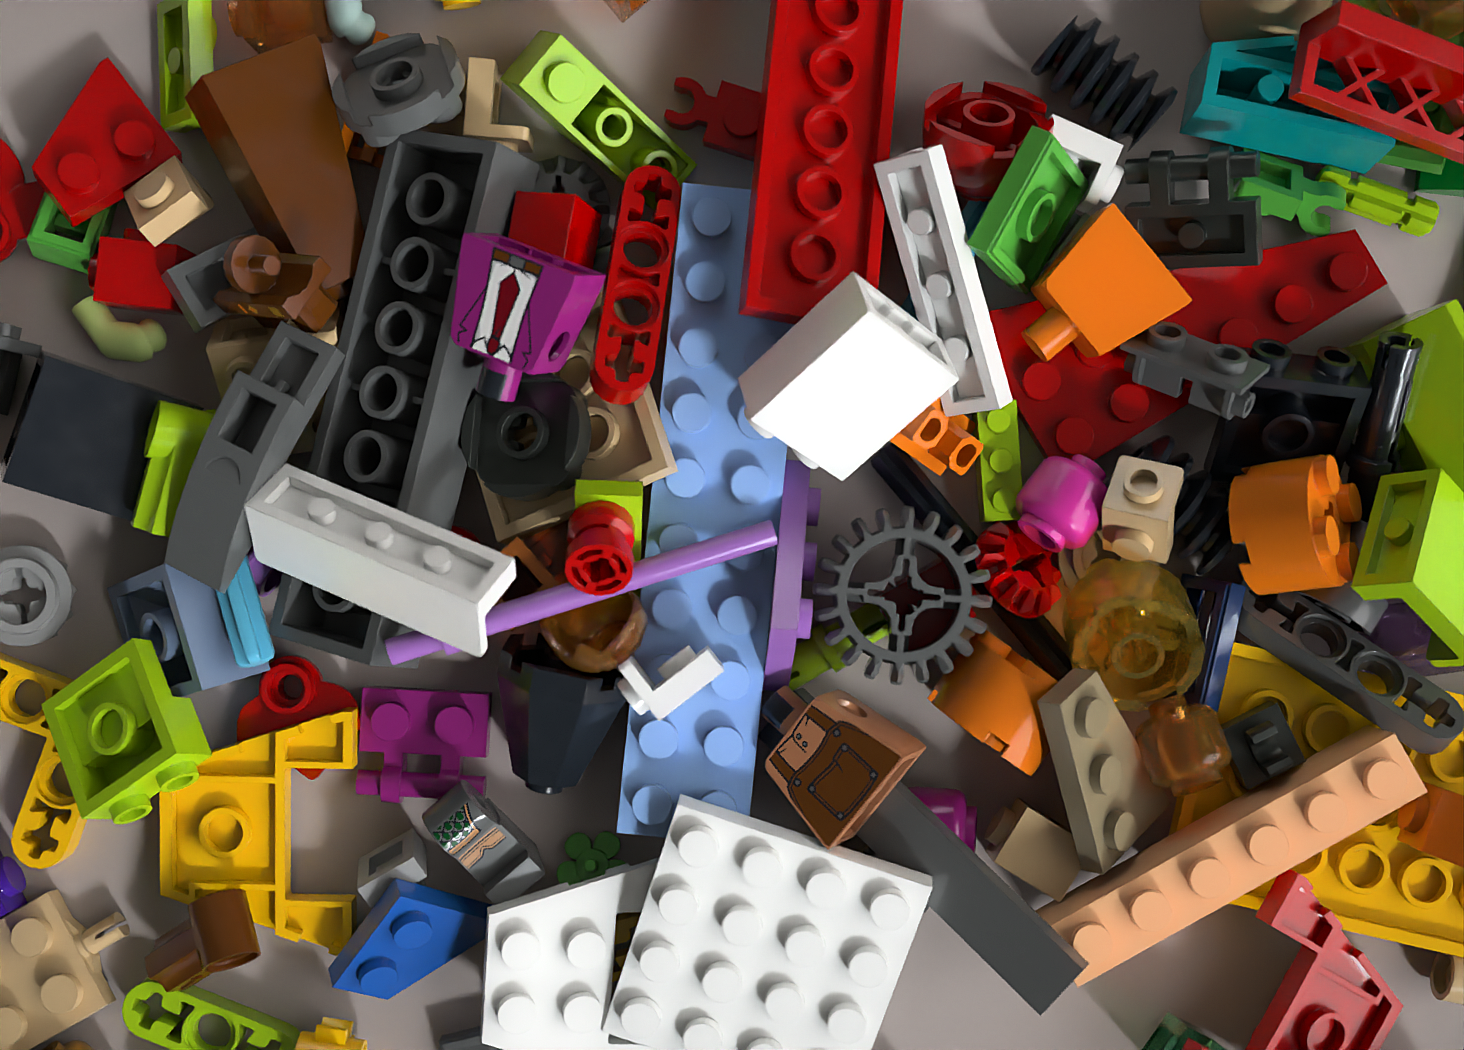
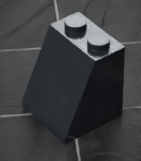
M41 350L40 358H37L0 464L2 482L131 521L148 458L144 457L146 438L158 401L163 400L202 411L204 408L194 402Z

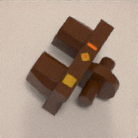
M248 234L237 237L229 244L225 252L223 266L225 275L232 286L219 291L212 299L225 313L252 315L264 328L276 329L280 321L287 323L291 319L300 330L310 333L320 331L338 306L336 300L321 285L332 270L321 256L279 253L273 242L266 237Z

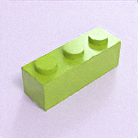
M1015 399L1000 409L972 413V421L975 423L973 437L984 444L983 450L975 460L979 522L1019 520L1021 518L1016 510L1015 502L1017 494L1023 488L1017 402Z

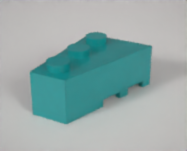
M1294 36L1212 43L1190 74L1179 132L1180 134L1325 166L1333 165L1361 174H1366L1395 146L1396 142L1395 138L1288 98L1298 40L1294 41ZM1318 57L1314 84L1335 92L1344 89L1345 86L1332 62ZM1376 79L1367 83L1380 109L1392 114L1401 109L1388 84Z

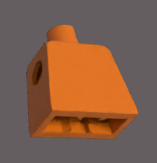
M1112 203L1097 210L1088 218L1033 283L1030 289L1047 311L1022 331L1021 334L1029 347L1045 362H1048L1071 341L1087 358L1096 357L1107 353L1182 309L1192 299L1118 207Z

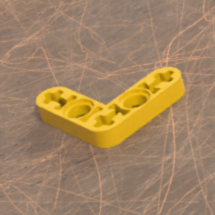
M0 652V678H4L0 684V720L47 738L14 825L11 838L13 852L20 862L30 868L43 869L52 867L73 854L78 846L87 819L81 818L74 796L64 795L54 786L52 779L53 770L61 762L43 709L36 715L27 714L19 708L15 696L20 683L29 679L41 685L45 692L46 701L73 682L74 679ZM42 802H44L50 807H43ZM55 808L70 809L72 811L71 814L66 812L56 816L50 829V836L58 840V845L44 852L41 851V839L33 835V831L46 826L50 822Z

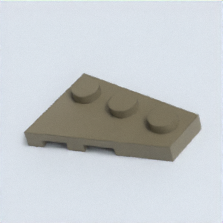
M1073 668L1037 702L1081 869L1104 875L1171 803L1097 671Z

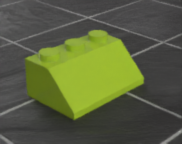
M1454 299L1407 314L1342 349L1353 354L1357 361H1361L1370 381L1380 334L1385 332L1411 334L1409 346H1411L1412 339L1418 337L1423 341L1422 352L1416 365L1405 418L1398 439L1397 451L1401 455L1400 465L1404 472L1442 468L1464 492V311L1459 301Z

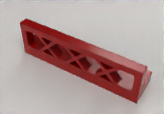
M1340 0L1301 24L1288 95L1289 99L1464 164V47L1345 0ZM1318 57L1332 62L1345 86L1344 89L1335 92L1314 84ZM1376 79L1388 84L1401 109L1393 114L1380 109L1367 83ZM1428 101L1441 104L1455 130L1448 134L1435 130L1422 105Z

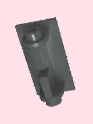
M1158 322L1120 344L1121 350L1129 352L1124 363V371L1132 374L1133 382L1177 398L1182 394L1185 379L1193 381L1188 403L1218 414L1228 420L1232 419L1235 415L1241 418L1248 416L1255 401V394L1246 390L1265 375L1270 368L1269 364L1249 357L1246 351L1237 346L1213 344L1189 335L1185 328L1171 322Z

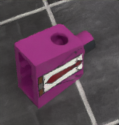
M464 232L460 250L451 338L455 345L485 356L476 391L492 399L513 402L515 401L523 372L532 375L558 372L565 365L603 286L606 275L498 233Z

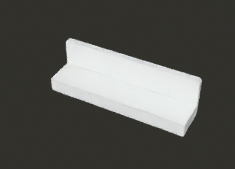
M942 144L926 149L922 147L873 164L918 322L942 340L959 378L954 385L940 396L945 416H956L1004 407L1012 402L1013 399L971 248L967 245L969 240Z
M286 463L244 505L255 557L259 562L474 656L481 657L487 650L485 615L516 578L515 558Z

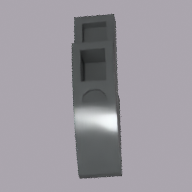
M280 321L250 376L239 370L237 371L211 421L191 467L176 511L164 563L225 594L252 546L244 505L287 461L345 358V355L337 347L284 321Z

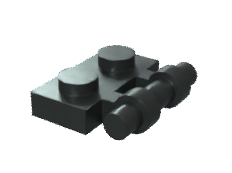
M1232 146L1210 147L1208 154L1175 156L1173 150L1151 151L1149 158L1126 159L1124 165L1126 184L1149 183L1150 201L1129 203L1125 207V217L1167 269L1257 266L1263 260L1261 195L1234 197L1233 182L1234 178L1259 177L1261 167L1259 151L1234 152ZM1208 180L1209 198L1175 200V182Z

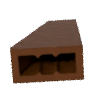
M314 33L201 76L185 96V99L258 235L266 237L273 242L279 253L321 256L332 268L321 285L336 302H339L351 295L365 233L335 102L332 98V89L322 46Z

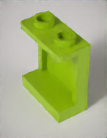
M1442 468L1382 475L1351 587L1364 600L1402 598L1432 629L1426 659L1434 667L1464 666V492Z

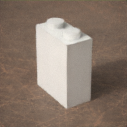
M854 271L738 378L746 404L744 415L749 424L763 437L771 439L775 436L789 445L796 456L808 467L816 469L820 466L841 481L848 477L959 380L942 340Z

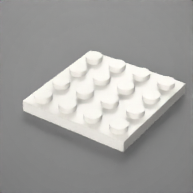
M680 794L602 1032L656 1050H871L932 891V876L839 845L828 850L817 838Z

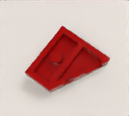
M107 57L100 61L35 160L32 170L35 179L71 226L75 227L125 198L123 195L124 191L174 155L181 163L183 161L182 152Z

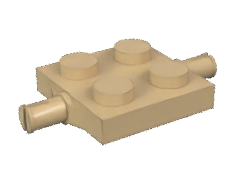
M57 889L43 894L0 919V1050H32L116 1001L102 973L99 951L130 934L128 924L119 926L105 934L106 931L126 920L121 913L115 911L111 916L86 929L72 916Z

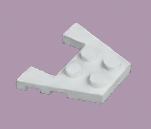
M659 857L633 866L626 863L607 869L604 875L570 886L566 882L487 907L480 1036L483 1044L503 1050H656L602 1032L611 1005L616 915L619 912L642 911Z

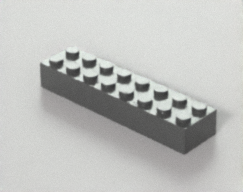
M418 130L402 134L394 142L387 145L338 344V349L345 355V358L327 389L308 473L451 532L467 467L461 446L462 422L467 407L475 395L478 394L483 397L482 394L476 391V386L485 356L455 345L451 338L461 242L464 232L498 233L508 237L516 191L534 192L540 167L539 164L499 142ZM283 572L269 627L270 635L369 666L418 669L420 657L392 665L385 645L386 639L414 631L415 629Z

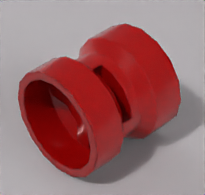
M599 500L585 503L576 508L570 516L567 533L569 546L567 547L565 558V573L568 581L577 590L589 595L604 596L624 589L631 581L634 569L632 548L635 539V525L632 516L624 507L614 502Z

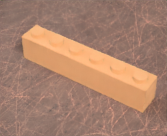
M1366 725L1305 759V762L1269 779L1110 868L1104 875L1100 874L1067 892L1060 903L1053 900L1035 910L1089 963L1073 981L1076 986L1079 987L1428 792L1396 734Z

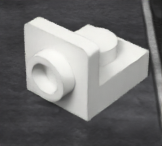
M1052 114L1050 118H1054L1052 134L1078 169L1089 175L1087 179L1089 186L1076 210L1088 213L1098 204L1099 200L1109 203L1124 173V167L1116 164L1124 145Z
M687 645L657 669L664 679L655 685L636 659L630 655L618 666V669L625 678L619 681L617 686L638 714L643 715L650 709L658 721H660L724 672V665L708 645L697 654Z

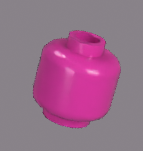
M1075 454L1072 459L1059 456L1044 459L1015 499L1016 510L1021 517L1018 521L1020 530L1036 544L1055 553L1061 552L1063 548L1076 549L1086 545L1102 523V505L1108 490L1103 482L1106 478L1104 470L1091 459L1079 454Z

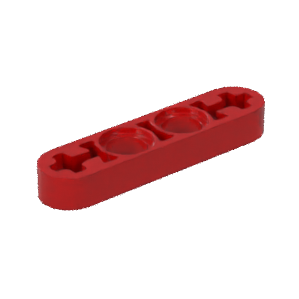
M645 165L634 169L628 175L618 200L589 367V382L594 392L602 400L617 405H626L635 402L641 397L650 382L655 367L681 204V187L677 179L668 170L659 166ZM644 190L654 192L655 202L658 203L651 222L640 221L645 203L644 195H642ZM632 242L647 244L655 251L657 263L650 267L636 266L626 258L623 247ZM624 298L636 300L645 307L648 313V320L640 325L624 323L617 317L614 311V304ZM621 344L632 346L627 361V372L631 375L627 382L616 380V372L612 368L620 351Z

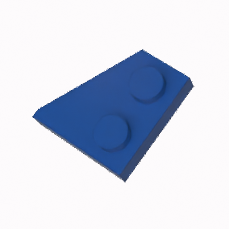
M394 878L328 968L332 987L381 999H390L484 940L486 937L487 907L493 906V904Z

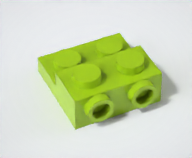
M130 639L41 704L82 819H112L114 824H127L139 820L152 811L151 797L160 791L173 792L193 784L200 776L196 766L212 756L191 698L172 696L151 640Z

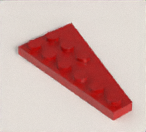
M1356 229L1264 249L1263 260L1257 266L1179 268L1170 270L1169 272L1190 296L1192 301L1159 322L1178 324L1185 328L1189 335L1213 344H1229L1237 347L1251 348L1255 340L1273 339L1287 345L1385 286L1388 282ZM1039 300L988 311L1012 399H1016L1017 414L1044 459L1052 456L1072 459L1075 454H1079L1094 461L1189 404L1188 400L1193 381L1185 379L1182 394L1177 398L1145 385L1133 382L1132 374L1124 371V363L1129 352L1121 350L1120 345L1100 356L1087 358L1071 341L1048 362L1043 361L1029 347L1021 334L1022 331L1047 311Z

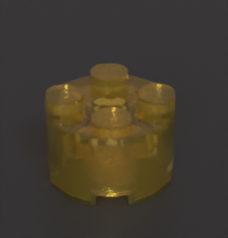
M1105 558L1090 565L1086 576L1076 583L1065 599L1061 622L1072 667L1097 671L1118 710L1136 712L1148 710L1146 702L1162 699L1173 691H1176L1179 697L1188 690L1200 674L1205 655L1204 642L1187 592L1179 578L1171 572L1150 562L1117 561L1112 558Z

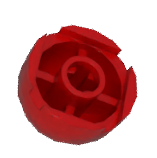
M984 81L982 92L962 93L963 82L950 83L933 91L925 101L922 119V147L926 149L942 144L956 193L970 201L984 202L991 200L1031 126L1033 125L1053 133L1054 118L1052 117L1048 120L1045 117L1047 105L1041 98L1022 88L1000 82Z

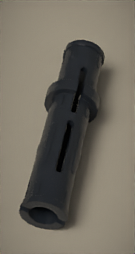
M1385 332L1379 335L1375 364L1369 381L1372 392L1361 418L1356 442L1351 444L1345 460L1347 465L1350 466L1347 483H1355L1362 504L1360 520L1367 523L1370 518L1380 477L1382 475H1390L1391 472L1396 473L1401 459V455L1397 451L1398 439L1405 418L1416 365L1418 364L1424 344L1417 337L1412 339L1411 346H1409L1412 335L1408 333Z

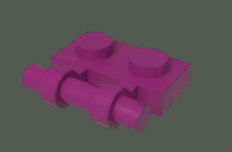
M370 685L362 687L359 751L384 752V765L382 770H358L356 794L380 796L381 802L402 803L404 797L440 799L460 780H465L476 788L482 796L486 797V776L463 775L464 757L486 758L489 755L492 692ZM407 755H441L440 773L407 772Z

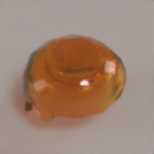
M632 590L540 619L539 623L543 637L559 660L574 670L599 673L618 667L633 655L641 646L648 625V618L641 600Z

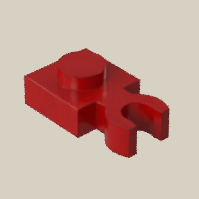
M676 77L674 91L690 96L694 100V106L686 113H678L674 110L666 109L664 113L665 123L677 130H690L698 125L705 127L703 146L754 162L761 92L722 80L717 96L713 97L707 95L703 87L696 80L689 77Z

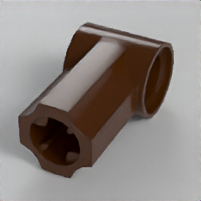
M243 889L223 890L191 902L187 906L189 918L156 939L152 952L144 957L149 979L160 983L166 992L186 990L214 972L236 968L257 959L261 955L246 891Z

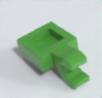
M1243 147V149H1242L1241 152H1243V151H1257V150L1248 149V148H1244V147ZM1259 152L1261 161L1259 177L1234 178V197L1261 195L1262 216L1274 215L1292 221L1295 214H1297L1302 229L1313 236H1327L1330 232V217L1314 211L1316 208L1331 206L1334 209L1343 211L1346 206V191L1340 185L1332 182H1317L1303 177L1304 167Z

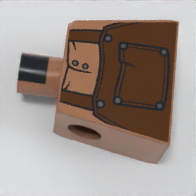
M785 685L767 700L760 711V714L784 736L766 759V771L819 841L828 850L855 836L927 748L919 739L849 693L839 689L819 695L807 705L794 691Z

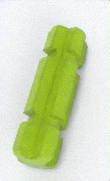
M1326 165L1324 168H1321L1314 179L1317 182H1332L1345 189L1346 206L1343 210L1387 226H1391L1392 223H1398L1399 230L1418 237L1430 233L1439 214L1440 207L1435 201L1418 195L1414 199H1409L1406 191L1361 175L1357 179H1352L1350 171L1333 165Z

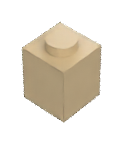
M1017 797L1010 809L1003 806L998 810L986 830L985 839L990 843L985 852L994 863L1059 903L1062 901L1081 870L1070 829Z

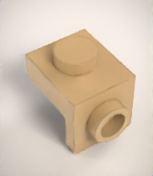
M469 57L468 76L465 77V85L459 94L463 108L457 115L464 116V137L499 142L517 153H533L535 139L528 127L499 124L502 90L500 78L502 73L496 60Z
M175 155L123 192L138 230L155 247L164 240L172 238L214 206L210 194Z
M1126 455L1119 457L1102 505L1103 550L1115 552L1122 558L1131 561L1151 560L1167 564L1173 545L1175 505L1184 478V471L1181 467Z

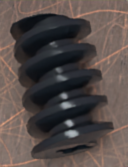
M1077 15L1037 59L1031 68V72L1035 76H1039L1055 68L1056 72L1049 89L1054 93H1058L1074 85L1075 90L1068 106L1072 110H1076L1092 101L1094 107L1087 123L1091 127H1095L1108 119L1113 120L1107 138L1118 142L1130 136L1132 141L1128 149L1129 151L1172 105L1178 91L1172 86L1153 95L1151 92L1159 76L1158 72L1152 69L1137 78L1132 76L1140 58L1139 55L1133 52L1116 61L1113 57L1120 38L1115 34L1097 44L1094 39L1101 21L1095 17L1078 27L1075 24Z
M1163 435L1151 442H1147L1130 456L1178 466L1183 469V483L1174 511V536L1181 534L1185 538L1176 555L1180 559H1184L1197 551L1202 553L1203 557L1195 571L1197 575H1202L1215 567L1236 545L1232 543L1229 509H1227L1230 492L1226 488L1221 487L1208 492L1213 479L1207 470H1200L1188 476L1194 463L1193 457L1189 453L1183 452L1169 459L1175 441L1170 435ZM1113 474L1105 483L1107 488L1109 487Z

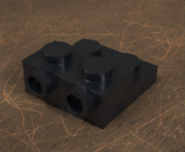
M1273 339L1255 340L1251 348L1239 347L1246 351L1249 357L1269 364L1270 368L1265 375L1246 390L1255 394L1253 407L1246 418L1235 415L1232 419L1228 420L1219 415L1203 465L1204 470H1207L1212 475V481L1232 483L1234 476L1245 475L1241 470L1244 467L1314 455H1332L1337 463L1340 475L1372 392L1371 384L1361 361H1357L1350 352L1333 346L1319 348L1316 356L1292 353L1291 349L1284 343Z

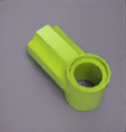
M163 400L158 401L146 438L144 457L148 458L131 520L132 527L152 534L170 537L178 504L188 475L215 414Z

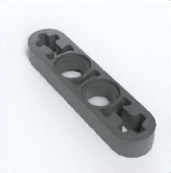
M1245 580L1241 582L1240 585L1246 586L1237 630L1381 729L1395 733L1400 742L1419 753L1433 755L1442 752L1463 731L1464 711L1458 701L1449 693L1299 593L1294 591L1258 595L1250 589ZM1257 601L1268 607L1264 613L1257 611L1253 607ZM1287 619L1294 623L1288 632L1281 628ZM1312 633L1321 637L1328 644L1331 655L1322 656L1311 652L1302 642L1301 634ZM1357 671H1370L1379 676L1386 686L1387 693L1376 694L1367 690L1359 681ZM1402 695L1407 701L1401 707H1398L1394 703ZM1426 714L1435 720L1433 728L1423 721Z

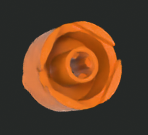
M1314 455L1247 466L1241 469L1245 475L1234 476L1229 493L1230 533L1233 544L1244 542L1246 544L1251 563L1238 565L1245 582L1253 592L1258 595L1338 587L1352 582L1360 552L1354 542H1350L1351 522H1357L1361 519L1362 504L1355 483H1342L1337 463L1332 455Z
M985 630L983 634L975 633L968 640L974 651L970 656H964L960 653L952 662L954 669L942 675L927 699L982 743L985 742L996 751L1003 752L1001 755L1003 758L1032 776L1050 752L1037 701L1053 688L1058 681L1034 663L1016 653L989 631Z

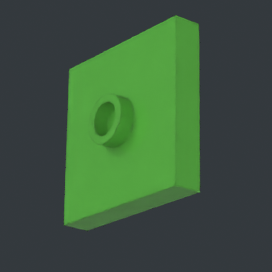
M1033 125L1031 126L967 243L973 252L1008 287L1025 295L1031 292V286L1038 279L1089 186L1087 179L1051 132Z

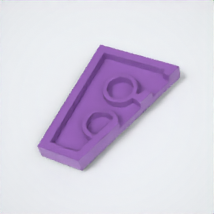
M786 459L775 577L768 630L769 640L762 689L766 691H777L785 685L789 687L797 638L809 639L811 631L813 599L801 598L802 581H814L817 543L805 542L806 526H818L821 488L809 487L811 468L802 461Z

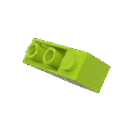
M540 30L500 78L505 85L542 119L623 186L628 175L634 169L645 165L659 166L668 170L681 186L698 165L561 34ZM644 190L642 195H644L645 204L655 211L658 204L655 202V193L650 190Z

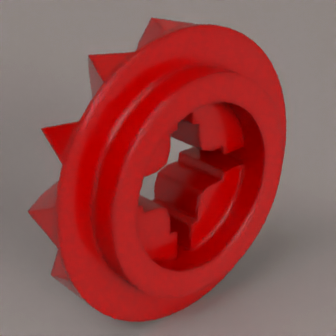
M998 521L979 535L975 545L978 546L980 554L975 558L977 570L987 569L989 571L990 579L983 583L993 598L1008 611L1025 618H1037L1051 610V606L1062 597L1060 588L1057 585L1062 577V573L1051 564L1050 558L1053 552L1045 551L1040 545L1028 538L1020 530L1017 521L1007 525ZM1020 563L1025 571L1018 570L1014 572L1012 567Z

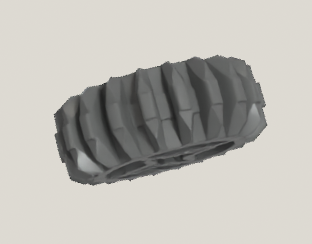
M904 506L902 508L900 526L895 527L891 526L890 515L887 509H877L875 521L878 531L870 533L866 523L861 518L853 520L851 527L860 541L852 546L846 538L840 535H836L832 539L831 544L845 556L840 564L830 558L822 557L820 559L818 567L824 572L835 574L833 585L815 583L812 590L814 595H832L833 607L821 608L814 613L817 621H827L836 617L840 628L829 632L824 637L827 645L838 644L847 637L853 645L844 652L841 661L845 665L850 666L856 662L862 652L868 655L870 658L864 668V676L871 680L875 679L879 673L882 662L889 663V680L893 685L902 684L904 665L912 664L917 682H928L929 671L925 661L932 658L943 673L951 672L954 667L945 650L952 646L958 653L970 656L974 649L968 641L960 637L961 632L966 628L972 632L983 634L987 628V624L982 620L969 617L971 606L977 608L992 606L991 596H972L971 584L983 583L989 580V571L987 569H980L968 574L964 564L975 559L980 554L978 546L972 545L957 553L952 545L961 537L963 529L958 525H954L940 538L934 534L940 522V514L933 511L925 518L922 529L913 527L915 512L912 506ZM895 541V554L892 559L891 570L885 579L874 583L849 582L854 566L868 550L882 543ZM916 543L931 550L944 562L952 577L954 589L933 587L921 580L916 566ZM904 561V577L907 578L908 588L918 591L919 594L933 595L935 600H918L916 606L907 604L910 612L901 616V629L899 631V614H896L895 603L886 601L884 597L869 596L867 591H884L887 584L895 587L893 578L902 576ZM847 601L869 603L883 610L888 624V650L875 645L858 630L849 613ZM928 608L953 609L948 624L934 640L922 647L908 650L912 625L920 612Z

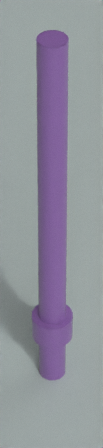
M767 520L634 562L631 581L624 589L614 594L604 596L589 595L577 590L568 582L492 606L485 615L486 636L776 546L778 541L771 520ZM417 630L385 640L387 653L392 665L444 650L446 655L463 651Z

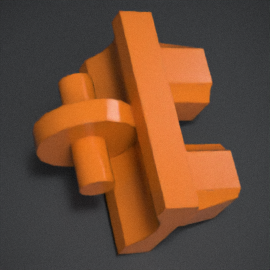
M940 397L889 440L939 476L942 475L947 466L962 476L971 467L984 446L983 443L971 435L975 429L973 421L963 414L945 416Z

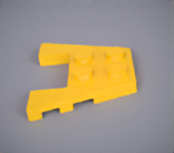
M347 707L212 749V756L196 766L200 775L197 781L177 791H160V895L189 905L191 902L215 892L243 889L246 891L254 923L274 929L277 936L295 942L303 939L329 948V954L338 956L357 930V895L298 894L291 892V768L353 769L358 764V707Z

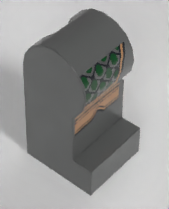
M460 780L422 813L423 822L433 838L449 855L456 858L483 886L485 895L494 905L518 898L545 874L537 845L489 798L482 796L476 788L465 780Z

